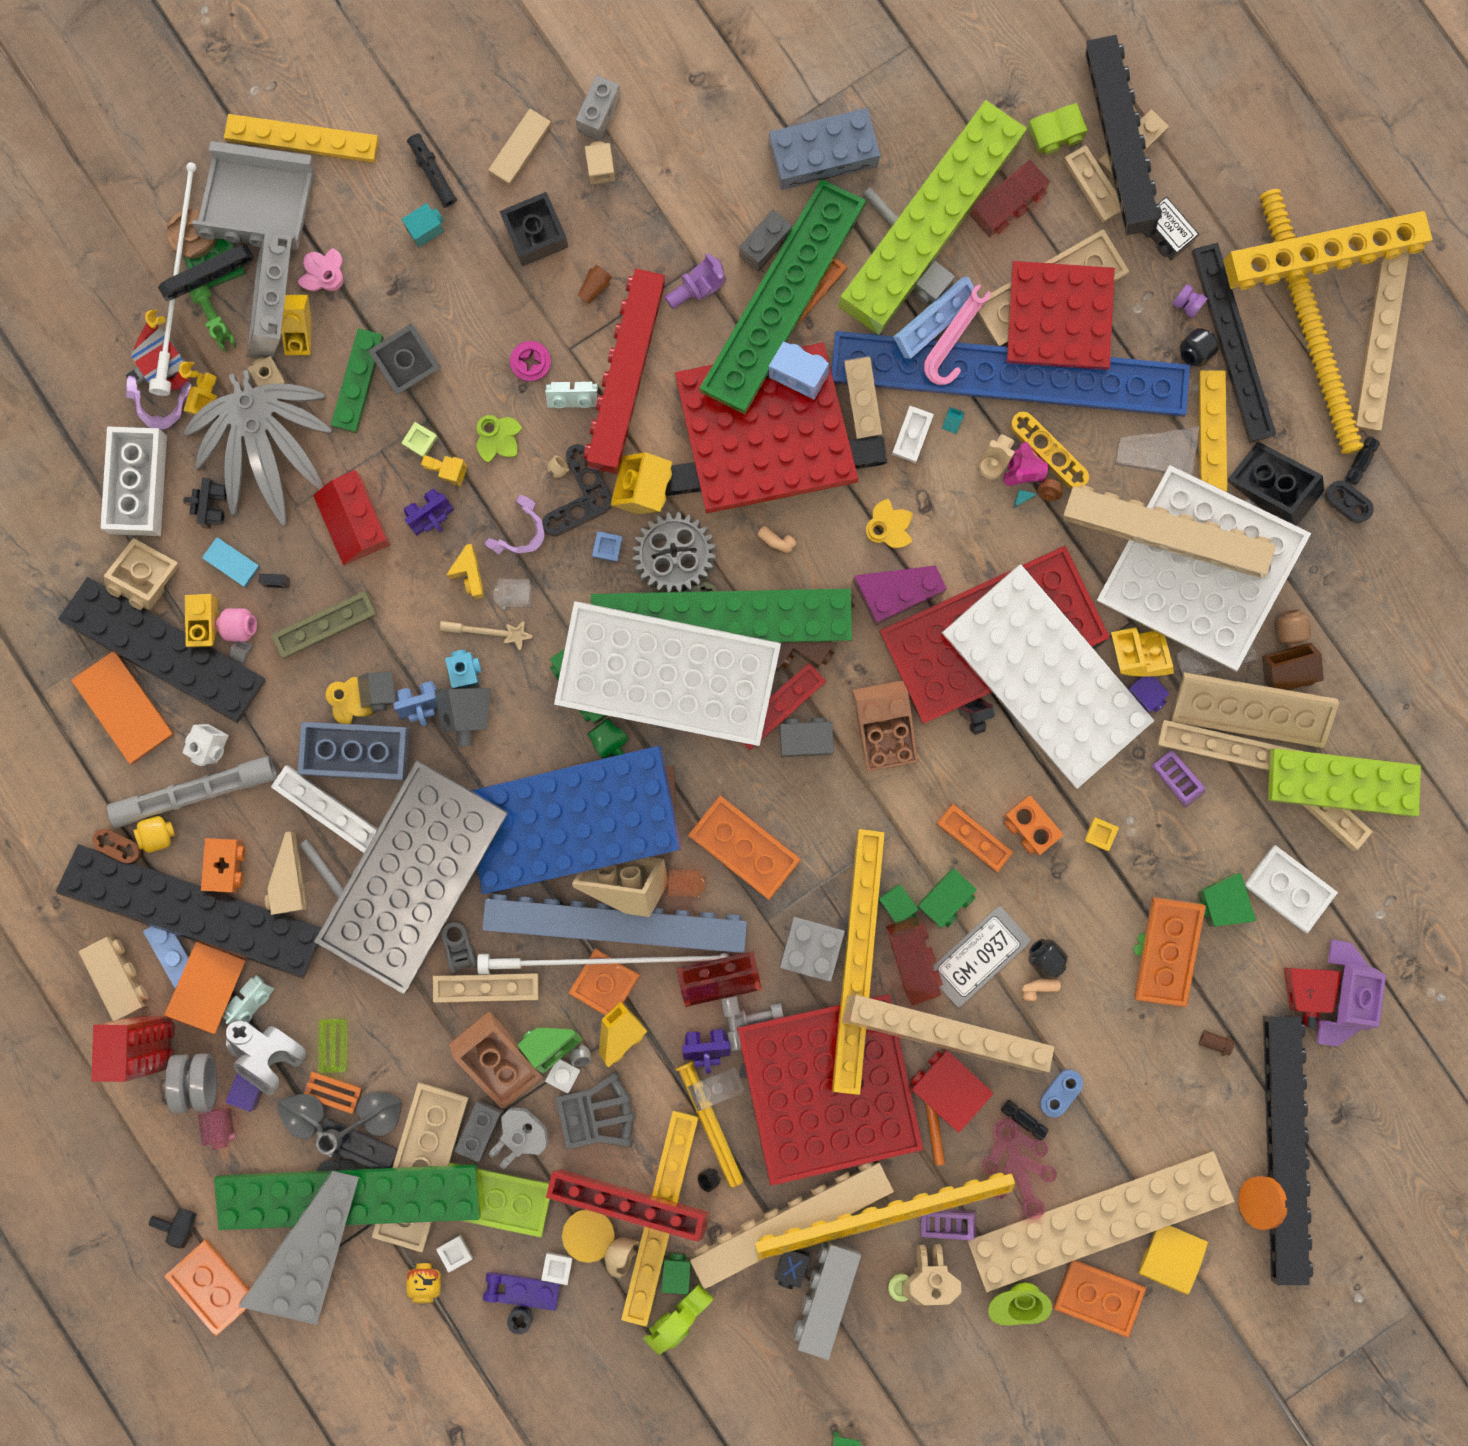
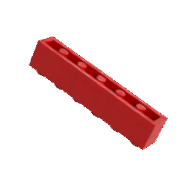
M562 1169L552 1171L545 1197L696 1242L704 1239L710 1215L708 1211Z

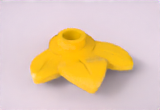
M883 500L873 509V519L866 526V536L874 543L885 542L892 548L905 547L912 542L910 535L905 530L912 520L913 513L903 509L893 510L890 500ZM875 527H881L883 533L881 535H876L873 529Z
M352 677L345 683L334 682L327 687L325 697L332 706L333 717L338 723L351 724L353 716L365 717L374 713L371 711V707L361 708L357 677ZM337 689L343 692V698L340 700L334 697V692Z

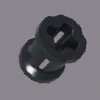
M526 1306L514 1307L507 1319V1326L512 1333L523 1334L529 1330L533 1321L531 1309ZM523 1315L525 1317L524 1322L520 1325L517 1324V1318Z

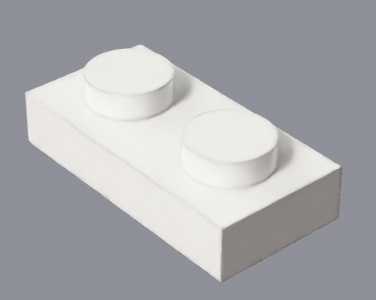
M909 406L892 455L916 464L934 414Z

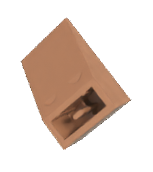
M903 680L852 690L867 772L918 762L909 695Z

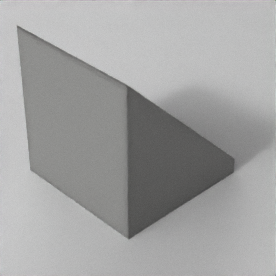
M247 641L235 642L231 646L229 658L244 665L253 648V644Z

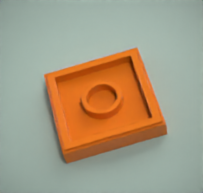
M595 948L589 959L611 957ZM621 963L585 964L568 994L606 1016L620 1002L624 1003L640 974Z

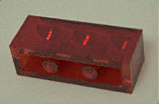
M1030 159L973 206L970 216L989 238L995 233L1000 235L1009 227L1010 224L1008 222L1014 217L1019 219L1028 211L1029 208L1027 206L1033 201L1038 203L1047 195L1048 192L1046 190L1050 181Z
M912 917L885 926L904 990L911 1006L941 996L939 986L943 985L938 970L934 971L932 963L936 962L932 948H927L925 940L929 939L924 923L919 924L916 917Z
M753 951L676 968L685 1007L762 990Z

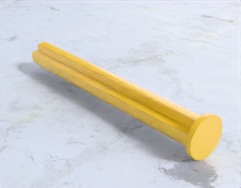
M694 1060L678 1066L675 1070L679 1071L729 1187H736L743 1182V1178L693 1066Z

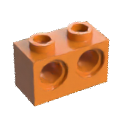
M1031 795L1026 796L1003 815L1007 820L1004 822L1007 829L1013 835L1017 833L1022 838L1021 845L1030 855L1032 853L1036 856L1041 855L1064 836ZM1024 810L1028 813L1029 821L1026 824L1018 822V811ZM1037 830L1043 831L1046 836L1045 842L1041 845L1037 844L1033 838Z

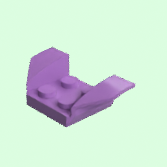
M1331 939L1328 963L1344 965L1345 968L1342 978L1340 1003L1338 1005L1337 1023L1320 1020L1317 1043L1338 1047L1361 1029L1369 1030L1379 1027L1386 975L1376 968L1369 967L1352 943Z

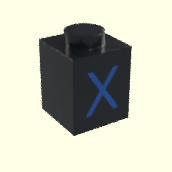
M798 1249L781 1254L774 1273L775 1279L778 1280V1285L788 1289H793L794 1286L801 1287L810 1260L808 1252Z

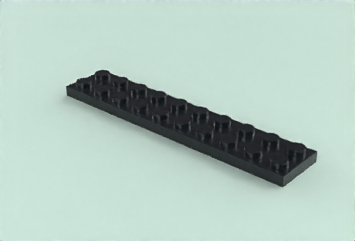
M80 844L77 845L56 889L59 895L302 979L305 978L318 944L314 941L322 929L321 927L283 914L271 915V910L216 891H201V886L135 863L120 862L100 851Z

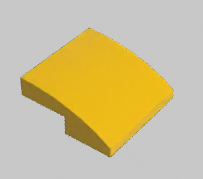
M1137 627L1111 632L1121 674L1145 677L1174 674L1172 660L1164 635L1156 631L1138 634Z
M1173 1226L1153 1231L1150 1245L1145 1249L1138 1274L1188 1295L1198 1274L1208 1242Z

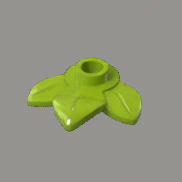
M486 415L479 419L476 429L480 437L476 447L481 458L489 463L497 453L504 457H515L518 452V446L513 436L522 430L521 425L511 417L498 419L493 415ZM487 425L494 426V430L490 433L486 432L485 428Z

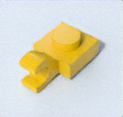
M208 372L206 374L199 373L196 381L197 387H190L183 411L195 416L204 406L217 399V395L211 393L216 381L215 375Z

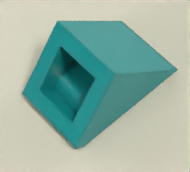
M949 407L942 429L957 434L964 412Z
M1019 490L1013 508H1017L1034 498L1036 494Z

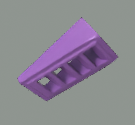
M1173 750L1169 751L1152 765V768L1185 808L1205 793L1206 788ZM1173 760L1175 765L1164 772L1162 768ZM1180 769L1182 773L1171 780L1169 776ZM1184 778L1189 780L1180 788L1176 786ZM1193 786L1195 790L1185 796L1183 793Z
M943 1210L921 1216V1237L973 1241L976 1238V1211ZM930 1217H935V1231H930ZM941 1217L945 1218V1231H941ZM952 1218H956V1231H952ZM963 1219H967V1231H962Z

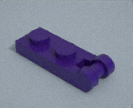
M495 1272L486 1273L485 1281L488 1284L487 1291L483 1293V1301L556 1311L560 1284L536 1278ZM498 1284H506L505 1293L497 1292Z

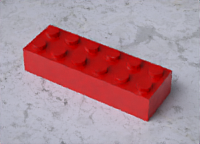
M137 1016L94 1024L91 1082H127L166 1070L168 1060L174 1055V1049H171V1038L175 1035V1023L172 1022V1019L165 1016Z

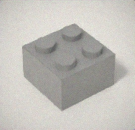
M793 917L779 967L831 982L845 931Z

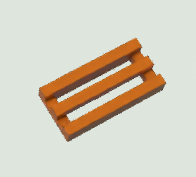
M312 1071L304 1094H311L317 1097L322 1104L353 1114L362 1088ZM318 1079L353 1091L355 1094L350 1096L315 1084V1081ZM312 1089L349 1101L351 1105L348 1106L311 1093Z

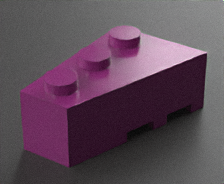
M936 565L855 575L852 580L875 626L943 594L947 589Z

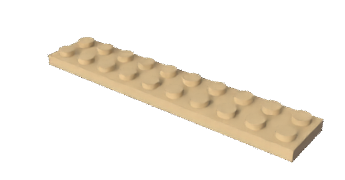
M1212 1151L981 1235L973 1241L968 1240L967 1243L986 1292L1233 1203L1234 1199L1216 1155Z

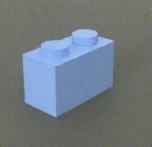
M784 341L769 365V378L812 399H815L829 375V363L823 357L811 355L800 346L788 344Z

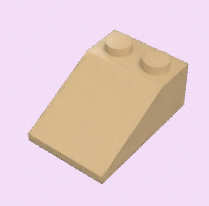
M648 857L578 873L572 885L574 888L625 914L650 917L668 884V877L664 859Z

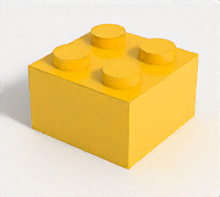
M646 452L622 456L610 506L634 514L661 512V508L666 501V486L672 476V461Z

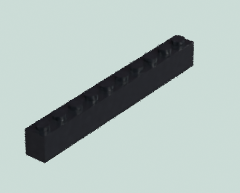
M1294 1015L1263 1016L1268 1177L1273 1178L1281 1185L1287 1198L1285 1201L1287 1215L1283 1223L1277 1228L1269 1229L1271 1281L1277 1285H1310V1277L1313 1276V1265L1309 1261V1250H1312V1238L1308 1234V1224L1311 1223V1210L1307 1207V1197L1310 1196L1311 1189L1309 1181H1306V1170H1309L1310 1160L1305 1150V1143L1309 1141V1133L1307 1127H1305L1304 1119L1308 1115V1105L1304 1101L1307 1078L1303 1074V1064L1306 1063L1305 1048H1302L1305 1024L1301 1021L1300 1016Z

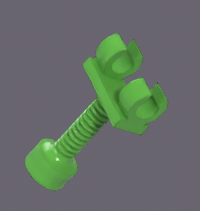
M203 285L189 292L193 303L201 305L209 320L205 325L209 329L212 338L217 341L219 347L224 352H227L223 344L226 340H230L236 348V340L232 336L231 331L220 316H217L210 302L212 293L208 285Z

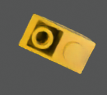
M285 295L281 327L285 355L311 354V312L308 295Z
M212 594L185 595L186 647L214 645L219 609L218 598Z
M622 1002L616 1005L601 1020L599 1055L608 1067L618 1062L624 1056V1053L632 1045L639 1043L644 1034L648 1032L641 1021Z

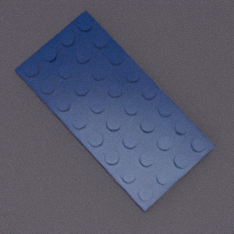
M661 746L472 790L474 793L509 812L477 868L482 894H490L682 850Z

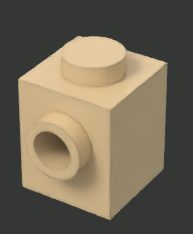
M271 356L258 358L248 368L257 386L287 384Z

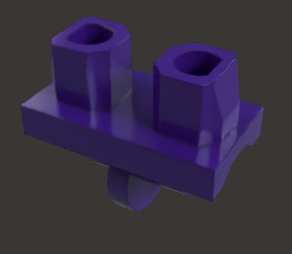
M431 489L424 496L427 501L426 505L419 509L416 503H411L404 508L407 517L405 521L416 536L423 531L429 532L433 528H436L439 533L443 531L440 523L448 519L446 515L454 511V508L443 493L439 494L435 489Z
M724 1029L710 1031L711 1043L702 1044L700 1042V1032H687L685 1045H682L684 1060L694 1059L695 1067L705 1066L706 1074H710L711 1066L721 1065L720 1057L731 1056L730 1043L726 1039Z

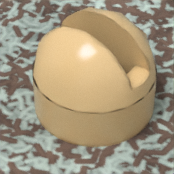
M557 455L549 461L547 466L548 473L552 471L554 473L552 477L561 478L570 470L568 463Z

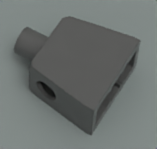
M491 688L435 690L441 729L443 731H456L457 746H472V730H485L487 728Z

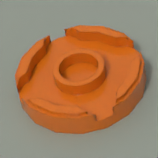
M1257 1176L1249 1178L1243 1183L1239 1191L1238 1203L1245 1221L1253 1228L1259 1230L1277 1228L1283 1223L1287 1215V1208H1285L1286 1194L1281 1185L1273 1178Z

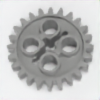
M680 512L677 513L675 519H672L670 513H667L666 520L664 521L659 515L657 516V524L648 521L650 529H640L644 537H636V543L640 546L633 547V552L639 554L633 557V561L639 564L635 567L637 573L643 572L640 576L641 580L646 581L650 579L648 582L649 588L657 584L658 593H661L664 588H667L668 592H673V589L682 592L684 587L689 592H692L691 584L693 583L701 587L700 577L708 580V574L705 570L713 571V565L709 562L716 561V556L711 553L716 550L714 544H709L713 541V536L706 535L708 528L704 526L699 529L700 520L697 519L691 523V515L689 514L685 520H682ZM688 535L692 537L691 541L687 544L679 542L682 536ZM659 539L666 541L664 547L656 548L653 546ZM673 550H677V557L672 558ZM686 560H693L696 562L695 565L689 569L684 568L682 566ZM660 564L670 565L669 570L666 572H659L657 568Z

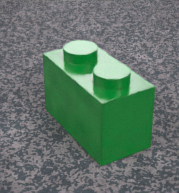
M952 868L916 907L937 927L942 928L945 925L948 928L958 918L955 913L962 906L966 909L976 897L973 894L977 889L955 868Z

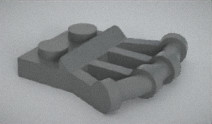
M616 1071L590 1089L555 1097L566 1150L598 1142L632 1147L633 1139H631L636 1116L630 1106V1101H632L631 1094L627 1093L618 1078L620 1076ZM607 1085H610L617 1095L615 1098L593 1103L591 1096ZM620 1104L622 1115L596 1121L594 1110ZM623 1123L621 1137L599 1134L598 1128Z

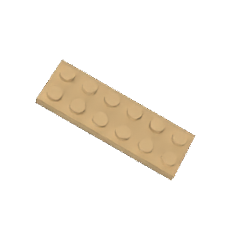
M1104 229L1045 262L1115 268L1114 282L1125 277L1130 272ZM1011 282L990 293L987 302L976 313L995 345L1000 347L1006 345L1008 339Z
M1184 672L1172 710L1171 721L1325 748L1339 707V701L1335 698Z
M419 1082L393 1168L449 1166L469 1096ZM432 1222L375 1224L372 1238L423 1252Z

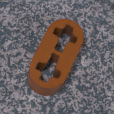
M100 829L93 835L92 842L94 847L120 862L135 863L142 856V849L139 850L136 841L114 830ZM109 834L108 839L114 842L115 845H104L103 847V841L100 838ZM132 845V851L135 852L134 856L125 858L126 853L120 850V847L130 848Z

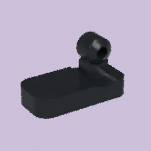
M982 698L958 708L960 716H963L964 719L970 722V731L974 735L985 732L986 723L984 721L996 716L994 706Z

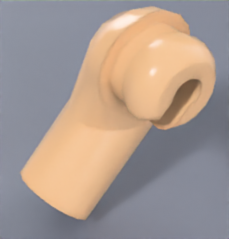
M767 526L762 527L758 532V536L770 547L784 553L793 551L792 548L796 546V540L792 536L786 535L782 540Z
M1040 978L1025 984L1022 988L1023 999L1025 1001H1035L1037 999V992H1058L1061 988L1060 980Z

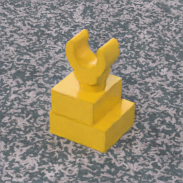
M424 455L421 463L424 469L439 472L438 477L442 481L459 487L462 485L468 467L463 459L447 456L441 462Z

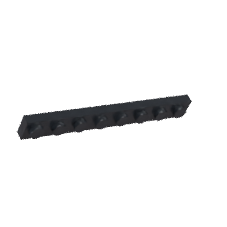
M1217 242L1195 248L1191 253L1204 295L1208 298L1206 302L1249 443L1274 437L1276 431L1233 290L1230 289L1219 244Z

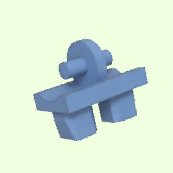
M432 681L420 685L422 695L413 697L411 690L407 688L396 692L397 702H394L393 705L400 719L409 717L410 722L419 720L422 727L428 725L427 717L434 716V710L438 709L435 697V690L437 689Z

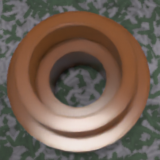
M1044 479L1039 484L1037 492L1041 495L1042 499L1055 501L1063 495L1062 484L1053 479Z

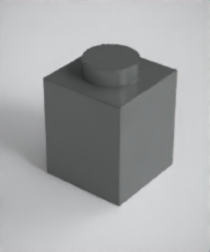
M392 672L367 673L357 677L361 708L371 707L372 712L387 710V705L395 702Z

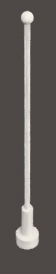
M192 162L186 165L188 176L173 276L179 274L193 172L197 169L196 165ZM175 299L169 302L163 351L159 353L156 379H151L149 385V392L160 396L170 395L171 383L166 380L170 359L168 347Z
M722 953L718 956L521 961V958L490 959V954H478L477 967L479 975H490L491 969H521V966L720 961L727 963L730 957L727 953Z

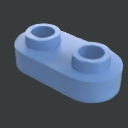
M1066 1069L1055 1077L1040 1097L1039 1105L1044 1114L1049 1117H1059L1067 1110L1082 1090L1083 1080L1080 1074ZM1068 1079L1074 1080V1086L1072 1088L1066 1087V1081ZM1053 1099L1058 1101V1107L1055 1109L1050 1108V1102Z

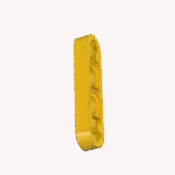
M1019 412L1013 417L1010 423L1013 434L1022 443L1028 442L1038 458L1046 462L1048 468L1069 489L1072 490L1073 486L1079 488L1080 485L1087 484L1089 480L1088 471L1031 414ZM1018 419L1020 421L1027 420L1026 427L1030 431L1033 428L1037 430L1029 439L1026 437L1029 432L1024 427L1021 429L1017 428ZM1036 436L1045 437L1047 447L1043 449L1037 448L1033 442ZM1058 453L1064 456L1065 464L1058 467L1052 463V456ZM1071 463L1073 467H1071L1070 471L1075 475L1080 473L1082 475L1080 478L1082 483L1078 481L1073 483L1071 481L1073 475L1069 471L1064 475L1062 471L1066 470Z

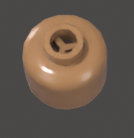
M1301 610L1283 611L1280 613L1281 616L1276 618L1277 640L1279 643L1287 644V648L1303 645V642L1310 639L1309 617L1302 613Z

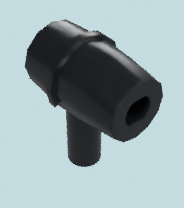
M179 1208L172 1222L152 1216L148 1225L167 1232L165 1242L169 1246L183 1249L193 1235L192 1231L197 1213Z

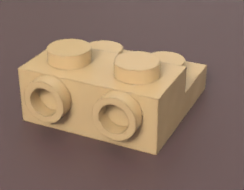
M133 538L104 575L106 590L115 597L123 595L128 598L129 603L138 610H142L143 607L151 610L164 593L165 584L178 569V562Z

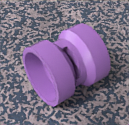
M1187 283L1172 305L1185 310L1186 315L1192 319L1208 298L1203 294L1195 293L1193 287Z

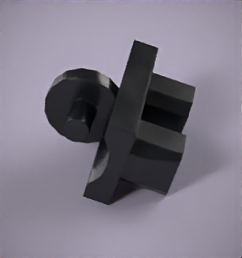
M202 478L201 491L199 489H192V497H184L183 503L190 505L189 514L197 515V524L202 525V528L210 529L211 525L224 524L225 511L213 508L214 500L226 501L225 485L215 483L210 478Z

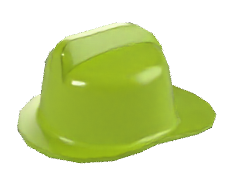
M1027 1282L1018 1283L1008 1292L994 1297L988 1307V1314L991 1320L999 1325L1007 1326L1040 1323L1046 1320L1052 1311L1051 1300L1048 1296L1042 1293L1037 1286Z

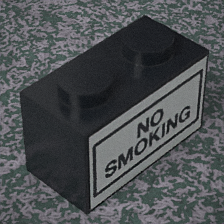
M1166 196L1159 202L1162 219L1158 220L1157 229L1142 233L1157 244V250L1162 256L1168 257L1172 261L1194 243L1200 234Z

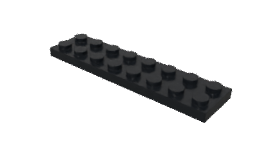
M89 577L86 578L58 618L66 626L237 724L266 681L264 677L210 646L186 647L185 632L143 608L142 610L134 608L126 598L111 595L105 586Z

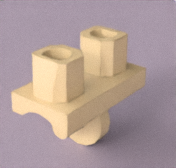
M1001 434L997 442L991 440L977 465L980 473L985 478L999 479L1015 453V451L1011 450L1014 443L1013 439Z

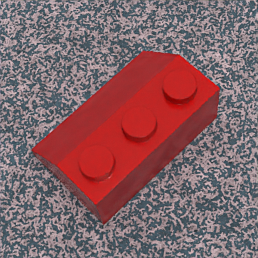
M356 470L331 480L313 495L343 565L391 545L363 479Z

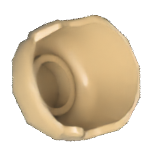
M619 1237L610 1243L605 1253V1264L611 1276L621 1278L627 1274L633 1257L637 1255V1251L633 1246L639 1245V1241Z

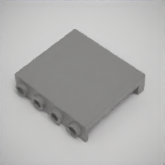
M211 141L209 152L212 156L200 214L198 221H192L197 235L208 240L218 238L225 239L230 243L246 242L261 247L265 232L291 236V249L298 250L315 173L312 156Z

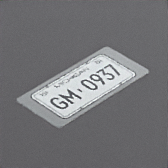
M998 906L930 968L927 974L957 1007H961L1031 942V939L1003 908Z

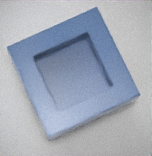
M597 531L592 558L618 563L623 537Z

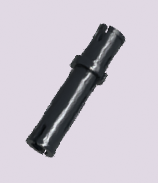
M417 133L409 137L407 143L417 158L416 164L423 169L443 208L456 203L457 198L435 161V154L429 151L422 139V135ZM421 152L424 153L426 159L428 160V162H429V164H430V167H428V165H427L426 161L424 160V158H423ZM434 174L437 176L440 184L443 187V190H441V188L439 187L436 179L434 178Z

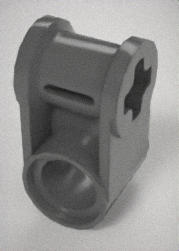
M459 921L448 924L443 929L442 938L451 973L454 974L457 970L470 966L476 968L477 957L467 926ZM451 927H458L461 930L462 937L459 941H454L450 938L449 930ZM467 957V959H464V960H461V961H457V959H461V958Z

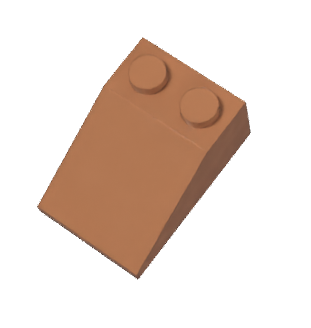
M490 1011L449 1043L453 1059L501 1109H504L543 1077L541 1072L533 1067L517 1046L518 1043Z

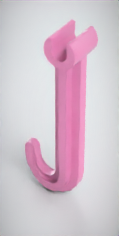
M981 285L975 286L970 292L969 298L925 360V375L936 385L951 383L961 371L957 367L947 377H941L938 374V368L978 310L990 297V291L983 298L977 297V291Z

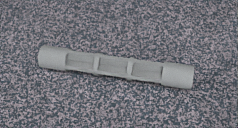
M268 755L238 764V767L219 773L205 774L202 778L176 786L172 784L163 790L143 796L136 795L107 805V812L112 826L117 829L145 820L153 815L173 809H182L183 806L209 798L211 800L216 799L217 796L275 781L277 773L274 763Z

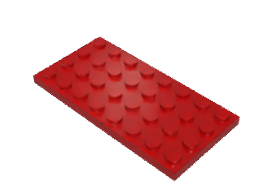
M1066 545L1022 565L1091 647L1110 638ZM1012 570L879 631L900 678L908 690V695L922 724L992 693L941 632Z

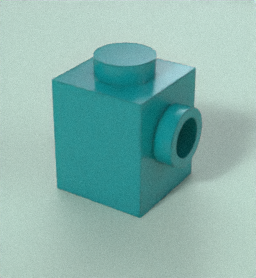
M428 203L401 219L418 248L444 232L441 225L444 220L436 208L432 210Z

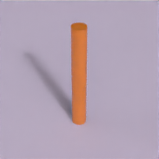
M925 1103L934 1164L944 1165L945 1160L938 1114Z

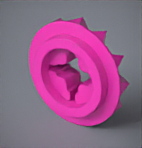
M523 342L516 346L511 353V369L516 377L526 382L538 381L543 376H546L551 367L550 354L538 342ZM532 352H534V360L538 362V364L532 365V367L528 371L527 363L523 362L522 360H529L530 356H532Z

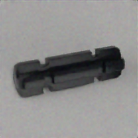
M1368 437L1363 443L1364 447L1357 454L1351 465L1352 469L1348 471L1345 480L1353 485L1360 482L1363 472L1366 471L1374 456V452L1377 451L1380 442L1373 437Z
M1007 1100L1003 1104L1001 1111L1008 1117L1011 1116L1013 1121L1028 1132H1032V1135L1038 1140L1045 1138L1049 1131L1041 1123L1038 1124L1036 1119L1021 1108L1018 1109L1017 1105L1012 1101Z

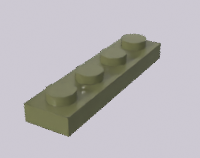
M363 591L271 636L281 658L286 659L377 616V613L367 592Z

